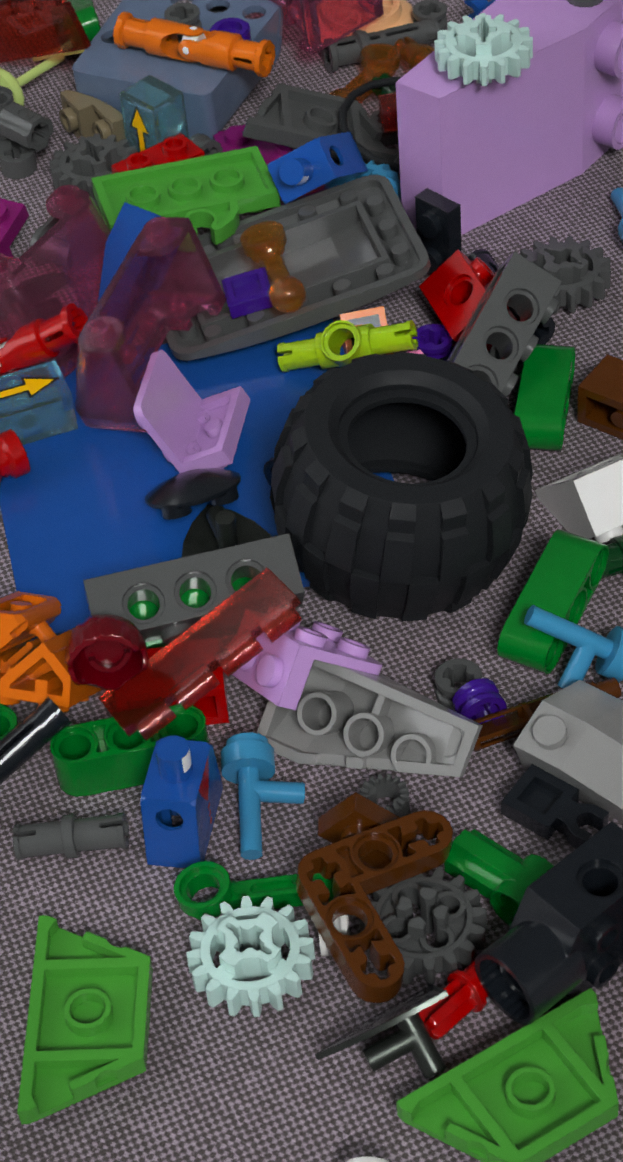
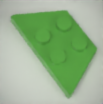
M48 915L39 916L17 1110L21 1124H32L146 1071L153 978L150 956L128 947H115L106 938L86 931L83 937L59 928L57 919Z
M589 988L541 1016L532 1024L524 1026L396 1101L397 1115L402 1122L481 1162H544L618 1117L619 1102L614 1078L611 1076L609 1069V1053L605 1035H602L596 993L592 988Z

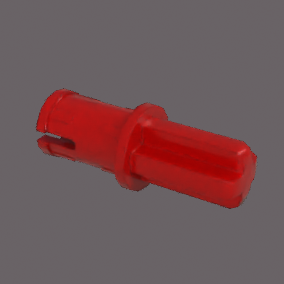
M475 960L463 971L455 970L449 974L447 978L448 984L442 988L447 991L448 997L418 1012L430 1037L434 1040L443 1038L470 1012H480L485 1008L488 994L477 976Z

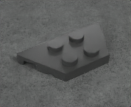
M279 83L272 91L271 97L266 98L261 103L255 117L250 116L247 119L243 137L284 145L295 150L318 137L342 133L339 129V108L346 98ZM354 100L347 111V126L354 138L374 155L394 161L399 155V151L397 148L387 149L380 140L383 131L375 122L369 119L367 112L360 103ZM334 150L331 151V158L339 160ZM362 156L364 163H369V161Z

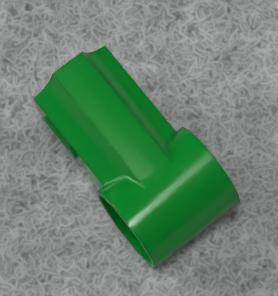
M464 829L454 839L449 856L444 863L445 872L454 878L459 875L465 878V885L473 890L477 889L481 895L488 898L495 913L509 926L513 921L527 887L554 866L545 858L535 854H529L522 859L475 829L472 831Z

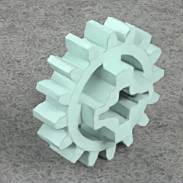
M481 13L475 16V20L465 15L461 24L452 21L448 22L447 30H439L437 32L438 40H434L435 61L438 62L439 72L447 71L448 79L450 80L461 76L465 85L476 80V83L487 86L488 83H492V79L503 84L505 83L506 75L520 77L521 68L529 69L530 59L533 58V37H530V29L528 27L519 28V20L517 19L504 22V15L502 14L491 19V15Z
M243 896L241 908L233 910L224 901L220 903L221 916L216 919L207 914L201 917L203 932L195 931L190 933L189 938L192 950L186 952L189 972L192 973L194 989L196 992L206 991L208 1005L212 1008L225 1000L227 1001L229 1015L236 1016L242 1006H250L253 1017H260L262 1004L270 1003L273 1008L280 1011L284 1009L282 996L285 993L299 998L302 995L301 980H312V960L315 959L313 938L309 937L307 921L305 919L295 921L294 908L291 905H287L277 912L274 910L272 897H266L261 906L257 907L252 906L249 896ZM284 944L290 950L287 960L282 958V946ZM218 951L221 953L219 955L220 965L216 968L213 960Z

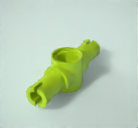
M338 320L330 323L323 332L317 333L315 338L279 343L277 345V353H284V356L277 357L279 367L282 372L319 365L322 369L341 368L350 364L354 358L372 354L383 355L407 350L414 351L418 349V340L412 337L418 336L417 329L413 320L381 327H374L373 324L355 326L348 321ZM354 338L352 350L347 354L340 355L342 344L346 340Z

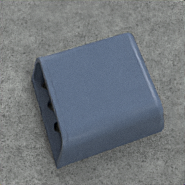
M122 0L72 66L77 92L99 99L127 117L128 130L136 132V129L132 128L130 123L137 105L150 135L168 138L182 133L189 139L197 133H203L210 137V139H213V135L224 128L262 77H258L254 71L237 68L235 71H229L203 65L199 62H187L150 55L146 53L145 49L131 46L127 49L118 48L114 43L113 29L121 12H130L135 18L149 21L152 18L164 19L165 10L174 3L181 1ZM190 0L200 10L199 20L203 30L210 31L213 24L225 18H239L246 21L250 26L251 41L261 42V40L267 39L271 40L274 44L275 60L273 65L280 56L282 47L284 2L273 0ZM217 6L228 8L226 11L219 13L209 11ZM256 12L264 14L262 17L257 19L245 18V16L250 13Z

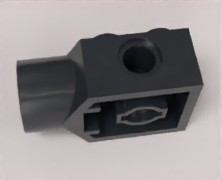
M611 821L530 884L524 893L508 932L476 957L475 969L481 985L495 1005L515 1022L522 1025H530L567 994L574 998L589 988L603 987L613 978L619 965L623 963V829Z

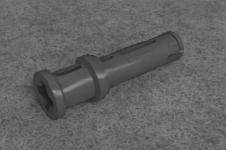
M433 17L377 32L367 33L365 30L359 29L353 31L351 36L334 40L331 37H325L321 40L322 59L329 73L336 72L340 66L358 62L360 65H365L372 60V57L434 43V40H438L437 32L440 28L437 20Z

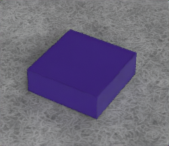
M265 267L222 280L232 319L276 306Z

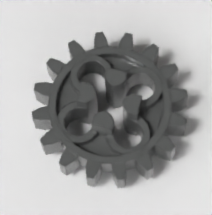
M437 867L431 877H425L421 873L393 884L390 888L386 887L373 892L374 901H371L372 905L391 937L398 936V939H392L400 950L405 962L403 984L409 985L415 975L418 974L424 975L428 986L434 985L436 973L444 972L448 977L451 972L457 970L458 963L469 966L475 960V950H484L486 945L485 930L487 929L486 908L480 907V893L477 889L465 892V878L459 875L450 882L445 881L443 868ZM412 903L420 907L421 917L413 918ZM361 920L360 929L362 932L364 931L366 926L364 922ZM434 932L435 948L427 943V934ZM369 948V949H367V958L369 959V961H371L370 958H369V954H370V948ZM387 970L382 971V974L387 976Z

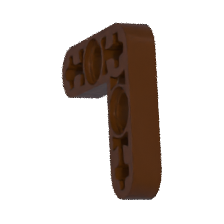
M423 810L408 814L316 849L305 855L299 862L296 883L298 896L351 990L357 997L366 1002L378 1004L394 998L401 989L405 966L400 950L367 895L437 868L445 863L450 853L453 830L450 822L443 815L435 811ZM422 834L427 840L436 838V843L430 846L424 839L416 841V835ZM407 849L406 857H403L402 851ZM378 850L385 853L391 862L384 868L373 869L365 866L359 857L366 851ZM320 873L324 879L333 878L332 894L335 899L329 902V890L321 879L313 881L314 874ZM353 915L360 918L366 928L356 935H344L334 927L333 922L340 916ZM370 948L369 958L378 971L387 970L386 979L380 980L375 973L366 974L367 956L364 951Z

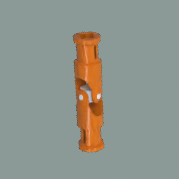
M125 11L119 14L113 29L114 43L121 49H127L131 46L145 49L146 53L150 55L187 62H199L214 68L235 71L237 68L254 71L258 77L263 78L269 75L275 60V46L271 40L264 39L261 42L243 39L240 34L221 30L207 31L198 26L160 18H152L149 21L135 18L130 12ZM177 34L183 35L182 41L179 42Z

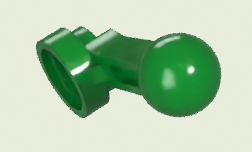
M202 861L191 864L182 870L174 883V894L181 910L185 914L201 920L204 914L215 918L221 915L220 903L224 901L233 910L241 908L243 896H249L252 906L257 907L261 906L266 897L273 898L274 909H280L287 905L292 907L304 906L296 890L297 874L231 881L228 872L223 866L211 861ZM320 873L314 874L313 881L321 879L329 890V902L335 899L332 894L333 878L324 879ZM214 887L219 889L218 893L208 901L196 902L192 900L193 896L203 888Z

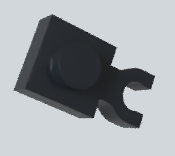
M534 764L529 766L501 801V814L547 840L557 830L566 837L568 843L575 849L592 837L591 833L579 828L580 826L590 825L600 831L608 825L609 812L599 806L578 803V788Z

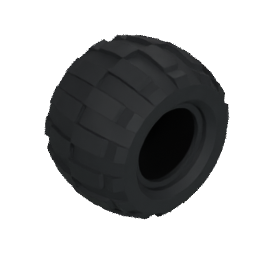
M405 352L387 355L372 354L354 358L350 364L341 368H330L313 381V387L306 391L305 395L300 396L296 407L292 408L276 444L270 492L278 535L289 533L299 572H303L305 578L310 581L311 589L327 601L336 600L352 608V613L374 619L377 616L400 618L403 622L427 620L429 614L441 611L452 613L470 604L473 597L479 595L482 589H488L494 579L497 580L518 548L523 529L527 524L533 496L531 486L533 471L530 449L520 417L514 415L507 407L508 399L493 384L484 382L473 374V370L452 361L428 357L426 354ZM374 473L408 474L430 480V482L400 483L384 479Z

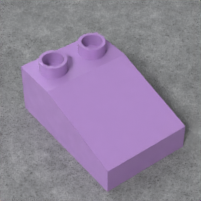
M496 0L481 13L491 15V19L502 14L504 15V22L517 19L519 20V28L528 27L530 29V37H533V58L530 59L529 69L521 68L520 77L506 75L505 83L503 84L492 79V83H488L487 86L476 83V80L465 85L463 84V77L460 76L450 80L448 79L447 71L439 72L434 50L395 82L401 204L415 230V196L426 188L460 204L461 235L583 174L610 148L616 150L623 148V0H603L600 4L592 7L574 6L567 0Z

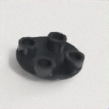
M216 468L189 470L160 483L145 496V502L152 508L161 509L163 519H178L189 515L192 512L191 506L210 501L211 505L219 506L237 500L239 498L237 486L241 481V476L235 471Z

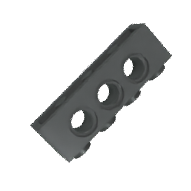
M514 251L498 267L447 361H452L473 370L475 376L484 382L493 384L507 397L518 380V375L513 373L519 360L525 362L538 343L539 338L533 335L540 322L545 324L558 306L559 300L554 298V295L562 281ZM507 306L512 307L518 312L520 321L513 319L509 315ZM486 344H491L498 350L500 359H496L489 354Z
M289 533L83 580L90 616L110 614L123 617L131 621L138 628L145 643L162 639L164 644L179 643L194 636L193 631L213 627L215 632L231 631L244 625L248 612L269 617L271 610H276L292 615L296 612V607L302 606L305 593ZM248 577L254 579L261 589L254 595L243 596L233 589L232 584L239 578ZM200 589L209 596L210 600L202 607L192 608L183 603L181 596L188 590ZM139 601H150L159 609L154 617L147 620L137 619L129 611Z

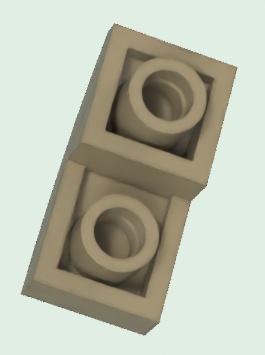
M71 90L60 92L62 109L59 111V117L64 129L68 133L72 132L77 138L79 136L93 137L95 133H99L101 139H106L111 134L116 135L117 142L128 139L131 147L127 117L109 104L83 93Z

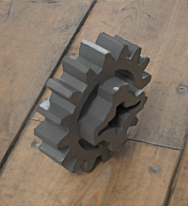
M95 133L93 137L79 136V143L76 144L65 142V151L55 150L53 152L54 160L49 161L53 186L55 189H60L63 197L73 193V196L85 195L95 199L91 178L112 174L111 165L128 158L133 153H137V148L135 146L130 147L128 139L117 142L116 135L111 134L106 139H101L100 134Z
M553 236L550 237L549 244L544 245L539 241L533 242V251L528 249L521 250V256L562 281L554 295V298L559 300L554 313H557L560 306H566L571 313L576 311L577 304L590 308L593 305V298L603 300L605 298V289H610V257H603V248L601 247L590 249L589 240H584L579 244L574 242L573 236H568L565 242H558Z

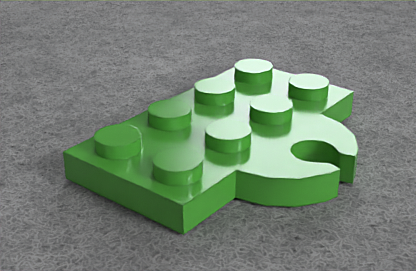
M258 146L91 178L93 193L109 234L124 202L153 212L186 230V235L180 247L188 249H199L196 228H210L212 242L217 245L235 234L240 224L239 214L259 213L265 209L281 206L280 194Z

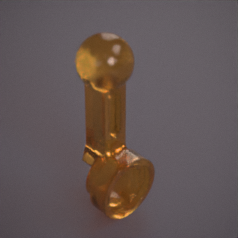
M383 43L370 44L364 47L361 51V66L364 70L344 88L335 89L330 95L346 98L351 91L368 81H372L375 76L380 77L383 73H387L392 77L400 67V50L395 46ZM372 89L355 100L361 103L372 93Z
M266 221L249 227L242 233L240 241L244 253L251 257L254 262H258L260 268L265 267L272 284L269 291L271 304L275 309L283 313H293L299 310L305 302L306 290L300 280L289 275L285 266L283 253L287 237L283 225L275 221Z

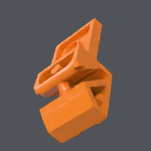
M17 591L0 598V704L15 705L19 704L22 700L38 703L39 706L49 696L64 713L68 712L70 707L75 704L88 701L90 696L103 690L87 684L76 685L71 680L68 665L65 661V650L74 628L56 635L49 626L61 614L62 605L56 597Z

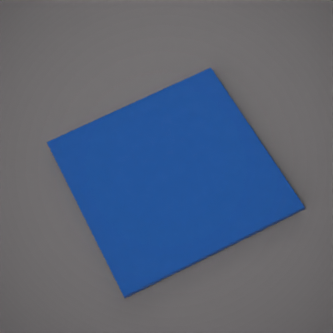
M333 318L250 348L191 361L175 358L167 343L22 372L0 382V390L23 384L21 377H60L32 398L26 392L0 400V433L12 429L19 437L30 463L29 473L18 478L11 476L5 478L2 476L0 483V508L16 590L54 596L60 601L62 605L61 614L49 624L56 635L75 628L79 623H83L86 618L90 617L83 580L182 558L184 539L192 522L207 504L211 505L209 501L191 506L192 512L189 515L168 520L163 519L161 509L152 508L145 502V496L160 483L180 474L174 465L165 459L161 449L147 431L138 425L133 412V406L151 354L164 350L201 399L239 386L250 397V404L233 463L223 468L224 470H231L240 474L241 481L237 486L239 498L234 502L219 506L235 511L255 521L274 537L279 535L270 499L271 486L265 478L264 465L269 459L274 457V450L292 408L296 407L300 396L305 395L306 391L313 387L315 379L329 370L322 369L319 365L282 372L277 357L284 356V353H277V345L282 342L289 343L315 338L317 333L323 332L330 323L334 322ZM341 346L340 355H344L345 351L343 346ZM374 473L384 479L394 481L391 473ZM300 572L303 587H309L310 581L305 578L303 572Z

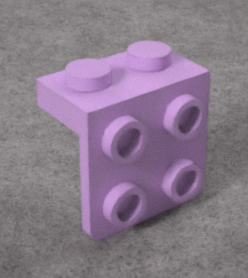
M164 350L153 352L150 356L133 406V412L138 425L147 431L161 449L165 459L172 463L179 473L195 469H223L233 463L251 399L241 386L201 399Z
M271 610L269 617L248 612L241 634L232 647L231 661L227 672L275 705L296 710L314 660L374 675L380 674L383 664L368 656L370 647L358 641L342 637L343 631L334 626L314 621L311 628L300 626L301 620L280 611Z

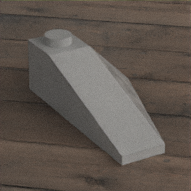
M314 660L296 710L279 707L268 700L256 733L265 736L269 740V744L274 748V753L298 764L463 777L483 725L382 674L374 675Z
M578 680L541 701L516 739L513 747L524 771L531 764H534L578 788V800L586 804L599 806L608 811L610 817L623 823V701L582 680Z

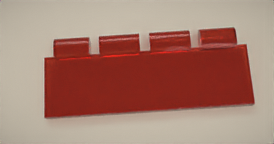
M0 0V63L83 50L91 46L71 2H66L67 0Z
M267 567L148 659V668L129 680L119 690L106 691L99 697V700L128 736H131L138 730L147 741L176 718V715L169 707L174 701L177 700L187 710L220 684L213 674L214 670L221 667L228 677L263 651L262 646L256 640L258 636L263 633L273 643L298 624L302 618L295 608L301 602Z

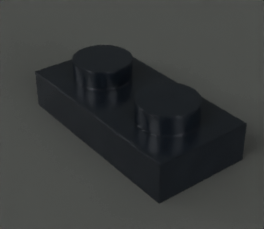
M426 188L415 196L416 230L428 252L431 266L427 273L432 274L457 250L462 252L460 204Z

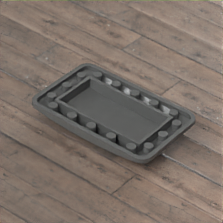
M368 175L240 220L235 234L220 244L215 245L212 242L211 231L198 235L199 249L179 248L153 303L171 353L177 359L191 361L250 348L335 318L339 314L349 313L422 278L429 271L431 265L428 252L390 181L381 175ZM265 267L276 306L232 319L222 280Z

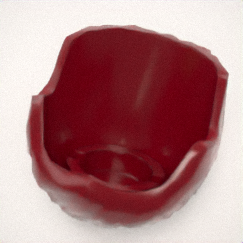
M95 614L86 618L83 623H79L73 629L71 637L67 642L65 661L68 665L71 680L76 685L87 684L104 690L117 691L125 683L148 668V652L142 634L131 621L116 615Z

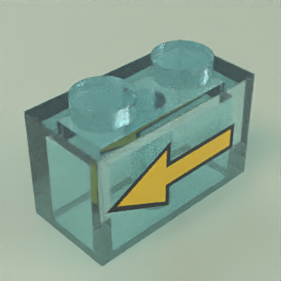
M148 75L119 93L126 139L129 140L130 147L135 146L137 148V152H141L170 136L180 133L189 139L184 94L182 91Z
M56 360L0 376V433L12 429L19 437L22 445H26L78 429L72 393Z

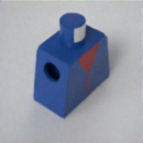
M351 132L318 137L267 164L271 177L285 205L344 184L368 172ZM334 150L338 155L340 166L331 158V151Z
M177 735L167 736L156 741L140 800L148 865L186 868L191 864L205 860L223 790L218 764L211 744L202 741L186 740ZM172 815H180L183 823L180 826L173 827Z

